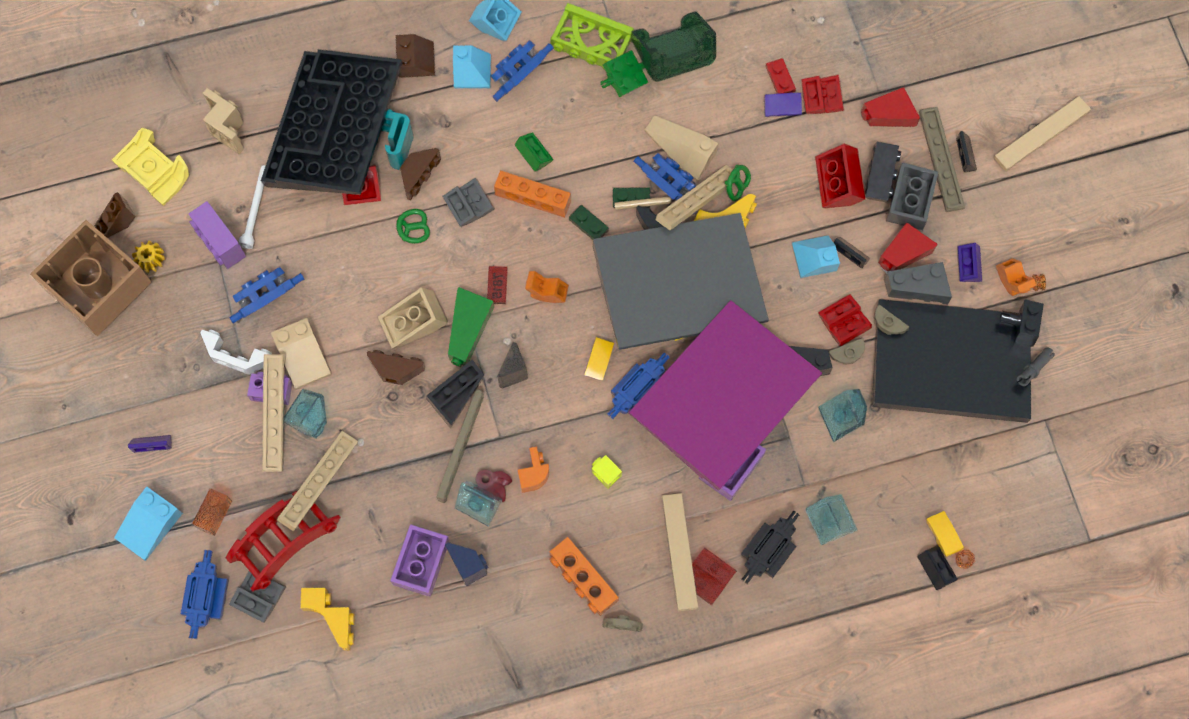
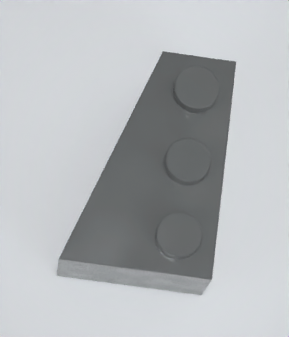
M943 262L889 271L884 278L888 297L908 300L918 299L924 300V302H941L946 305L949 304L952 298Z

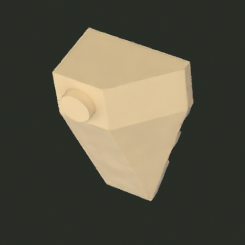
M654 115L645 129V132L667 153V156L680 165L679 169L687 171L697 181L717 153L718 143L714 140Z

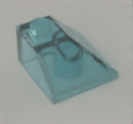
M302 389L285 414L284 423L306 436L317 439L322 434L327 423L324 396Z
M860 389L846 390L818 407L833 442L865 425L867 405Z

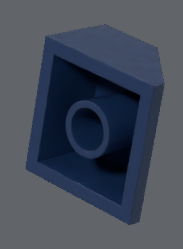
M449 542L445 544L466 586L487 576L486 569H488V566L482 554L478 555L476 550Z

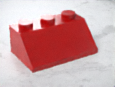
M844 143L815 156L822 208L852 206L866 200L858 148Z

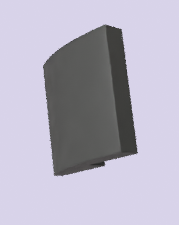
M476 178L462 187H455L442 196L460 227L470 224L495 210Z
M248 571L242 585L237 588L229 605L265 623L286 587L271 580V584L267 588L252 591L250 588L256 579Z

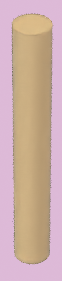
M668 196L616 202L615 210L637 208L638 205L646 207L671 204V198Z

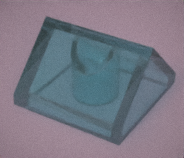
M470 481L462 482L455 509L489 526L503 499Z
M842 494L825 497L805 509L821 545L857 531V527Z

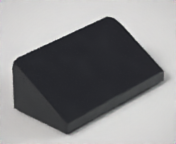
M960 131L956 142L963 171H976L977 166L970 137L964 131Z
M842 237L835 239L836 250L863 269L870 258Z
M938 545L925 550L917 556L937 591L958 580Z

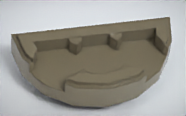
M878 305L875 311L876 326L882 332L888 335H901L909 330L908 325L881 305Z
M864 338L829 351V356L832 360L845 365L856 362L864 353Z
M618 615L617 618L603 619L602 624L603 628L641 632L643 626L642 623L629 620L628 616Z

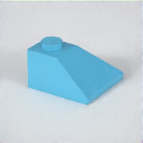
M483 0L477 5L469 21L481 32L506 41L521 11L509 0Z
M453 46L454 88H490L491 54L474 46Z
M829 235L792 242L800 278L838 270L840 264L836 246Z

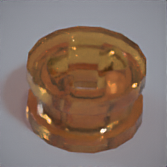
M1033 274L1032 278L1036 282L1033 290H1045V275L1040 274L1037 276V274Z
M962 550L956 556V564L962 569H968L975 563V555L970 550ZM961 555H962V557H964L965 555H967V556H968V560L970 561V563H969V562H967L966 564L962 563V562H963V559L960 558Z

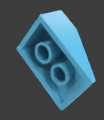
M146 487L133 503L114 538L146 561L183 513L149 487Z

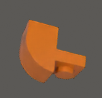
M1011 258L996 265L1000 280L1010 295L1015 296L1019 293H1026L1030 291V288L1036 286L1035 279L1025 275L1021 261Z
M529 271L525 289L531 293L530 297L536 300L550 303H565L569 285L559 278H545L536 271Z
M537 447L529 448L533 467L518 470L522 493L541 488L549 477V464L541 465L544 463L543 454L538 452Z

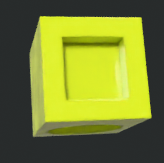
M606 455L603 458H597L592 464V473L607 489L622 476V471Z

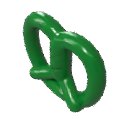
M735 165L728 180L724 182L728 197L732 201H738L750 184L751 173L745 165ZM741 170L745 173L744 183L740 179ZM733 183H735L738 189L736 195H734L732 191Z
M410 209L398 217L396 229L404 242L417 244L429 238L430 229L427 226V215L424 211ZM414 214L420 215L422 218L421 222L407 223L404 220L406 217ZM412 230H424L422 237H408L409 232Z

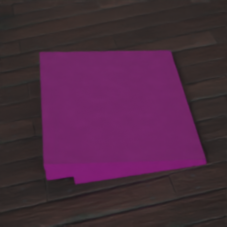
M730 300L629 411V414L699 477L704 478L719 491L820 377L822 372Z

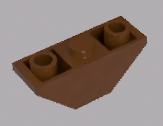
M433 148L410 153L400 167L408 200L411 201L413 196L418 195L422 183L429 179L432 169L439 165L441 161L439 149Z
M117 192L114 193L94 227L105 237L109 238L128 228L135 215L127 200Z
M380 350L367 351L369 361L383 382L403 385L425 371V364L419 358L411 357L407 359L395 353L386 355Z

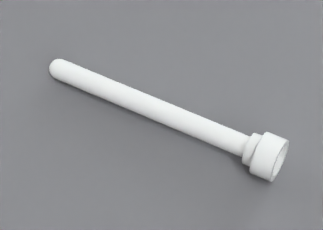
M265 165L260 168L245 233L240 236L238 242L245 249H252L254 245L252 233L264 188L261 178Z

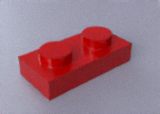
M783 58L766 63L765 67L777 94L796 92V87Z

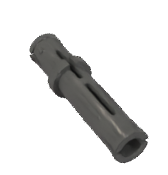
M1044 348L1031 364H1027L1024 367V371L1017 377V381L1021 379L1018 382L1021 386H1027L1032 379L1037 378L1040 370L1055 356V353H1052L1053 350L1051 348Z

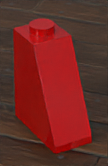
M904 87L865 102L861 111L863 120L867 121L869 126L915 127L920 120V116Z
M906 223L883 252L878 263L886 271L900 270L932 254L938 244Z

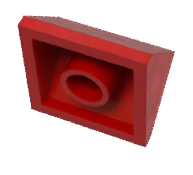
M376 165L369 167L361 195L342 193L344 205L381 201L380 180Z

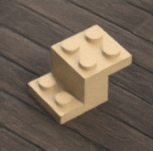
M207 88L202 94L211 111L203 121L212 137L240 155L244 148L241 144V139L237 136V130L242 126L243 121L240 117L241 114L237 110V105L231 100H224L219 92L215 90L212 92Z

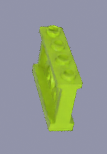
M567 3L565 11L550 39V44L557 52H565L573 58L583 59L591 65L596 64L604 69L603 64L612 60L604 56L605 54L611 55L609 48H613L616 51V57L625 54L633 40L634 28ZM568 19L572 20V27H565ZM582 24L588 26L586 29H578V27L583 28ZM593 29L599 30V37L604 43L587 47L582 41L580 34L589 33ZM573 32V34L565 36V38L570 39V42L560 39L561 34ZM604 33L609 34V36H607L608 39H606L603 36ZM622 39L624 42L619 49L615 44Z

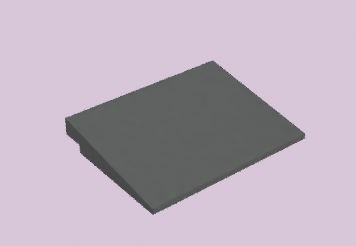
M741 213L680 223L672 230L663 226L593 239L592 247L597 262L596 267L618 350L699 335L730 300L759 323L769 321Z

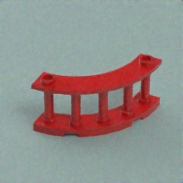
M292 498L285 502L280 500L246 528L247 534L241 541L239 539L235 541L225 558L229 563L241 561L256 579L250 588L252 591L265 589L271 584V580L279 569L299 550L315 539L335 531L341 517L336 515L328 518L314 503L310 510L320 520V523L310 528L302 519L298 527L303 533L291 541L277 525V519ZM268 529H271L285 546L275 557L260 540V537ZM253 545L268 562L261 572L248 557V552Z

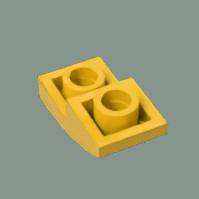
M598 337L595 338L584 375L603 381L614 342Z
M945 511L927 518L926 523L935 535L936 543L945 557L964 549Z

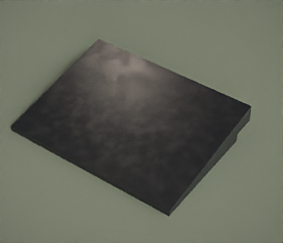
M318 49L317 52L304 51L261 182L269 188L361 195L403 61L401 59Z
M884 299L878 300V305H881L908 325L909 330L901 335H888L876 326L872 407L1028 423L1031 420V381L1027 386H1021L1018 383L1021 379L1017 381V377L1024 371V367L1027 364H1031V347L1014 343L1017 327L1016 325L999 322L1001 311Z

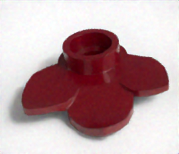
M487 469L479 471L476 475V483L478 485L476 490L477 499L482 504H485L489 498L496 502H505L506 492L504 486L512 482L511 477L503 471L492 472ZM484 475L488 476L489 482H482V477Z

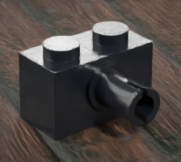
M1024 300L1019 314L1001 311L999 322L1016 325L1017 327L1014 343L1034 347L1039 338L1044 303Z

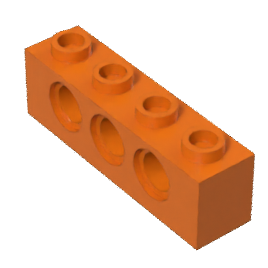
M501 170L494 185L496 196L564 218L571 203L570 192Z
M568 537L549 551L551 556L550 562L555 568L560 567L562 569L564 579L568 583L572 582L577 587L574 589L581 599L583 597L589 602L587 606L594 614L598 613L601 616L619 601V597ZM567 558L575 560V564L572 567L564 564ZM580 573L587 574L588 579L585 582L577 580V576ZM591 589H599L601 591L600 596L592 597L590 595Z

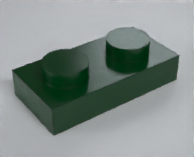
M613 188V208H615L616 202L650 199V188Z
M580 205L569 216V221L592 240L602 238L609 231V227L583 205Z

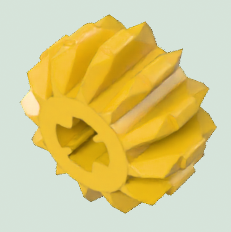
M148 241L146 245L144 242H141L140 248L135 246L137 252L132 253L133 261L146 273H149L150 269L156 272V267H162L161 261H165L164 250L160 248L158 243L153 244L152 241Z

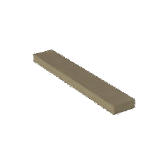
M938 107L919 110L934 171L939 172L937 182L945 211L962 210L965 208Z
M476 389L436 496L439 502L445 503L484 399V394L481 390Z

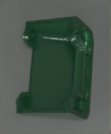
M697 11L686 14L681 19L679 29L651 38L646 29L642 28L631 31V39L648 75L655 82L708 66L716 59V32Z

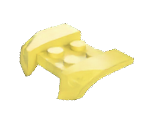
M141 128L112 161L124 172L132 176L149 191L152 197L164 206L183 187L189 176L188 167L180 155L176 157L174 163L153 145L155 142L153 131Z

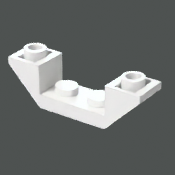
M201 330L208 353L214 362L248 375L263 369L264 354H272V352L266 349H261V351L254 349L249 362L241 356L235 358L230 356L229 352L220 350L223 340L218 332L214 330Z

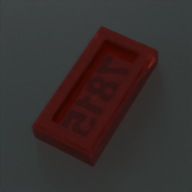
M489 266L487 299L494 301V304H506L508 267Z

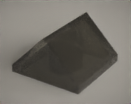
M515 342L512 343L497 375L500 388H506L528 379L526 365Z

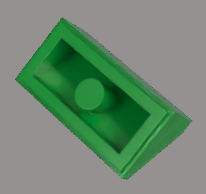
M533 132L520 136L515 143V147L535 172L554 160Z

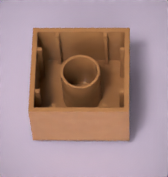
M87 220L73 231L30 274L45 291L96 336L151 283L138 264Z

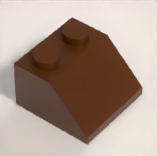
M415 34L396 35V59L403 61L398 75L399 78L435 76L434 42Z

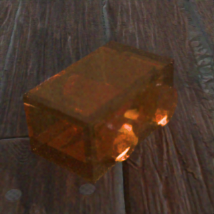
M210 488L192 525L201 531L215 536L232 500L227 495Z

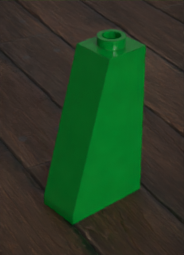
M458 287L448 350L449 360L458 367L465 366L470 362L494 309V301Z

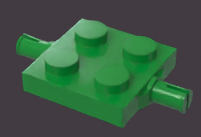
M631 50L604 63L603 67L607 73V79L600 82V85H603L601 87L606 88L611 85L620 98L646 85L649 82L643 69L650 66V63L646 64L649 61L644 60L639 63Z

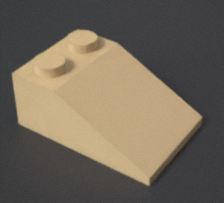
M422 287L378 316L392 349L427 336L448 323L434 291Z
M307 318L271 332L279 353L284 355V365L295 389L331 375Z

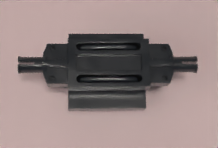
M793 510L787 519L780 517L775 525L769 526L767 523H764L743 550L741 555L747 559L744 566L748 570L741 578L743 582L746 579L745 584H748L753 576L761 577L763 573H766L773 579L797 546L791 542V536L796 531L793 523L800 516L796 511Z

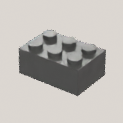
M902 162L898 171L886 221L903 226L908 223L916 229L923 230L927 222L939 172Z

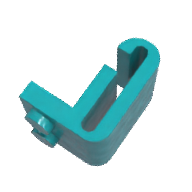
M388 109L381 131L389 133L388 140L390 146L385 145L389 164L393 169L399 170L408 157L414 135L409 117Z

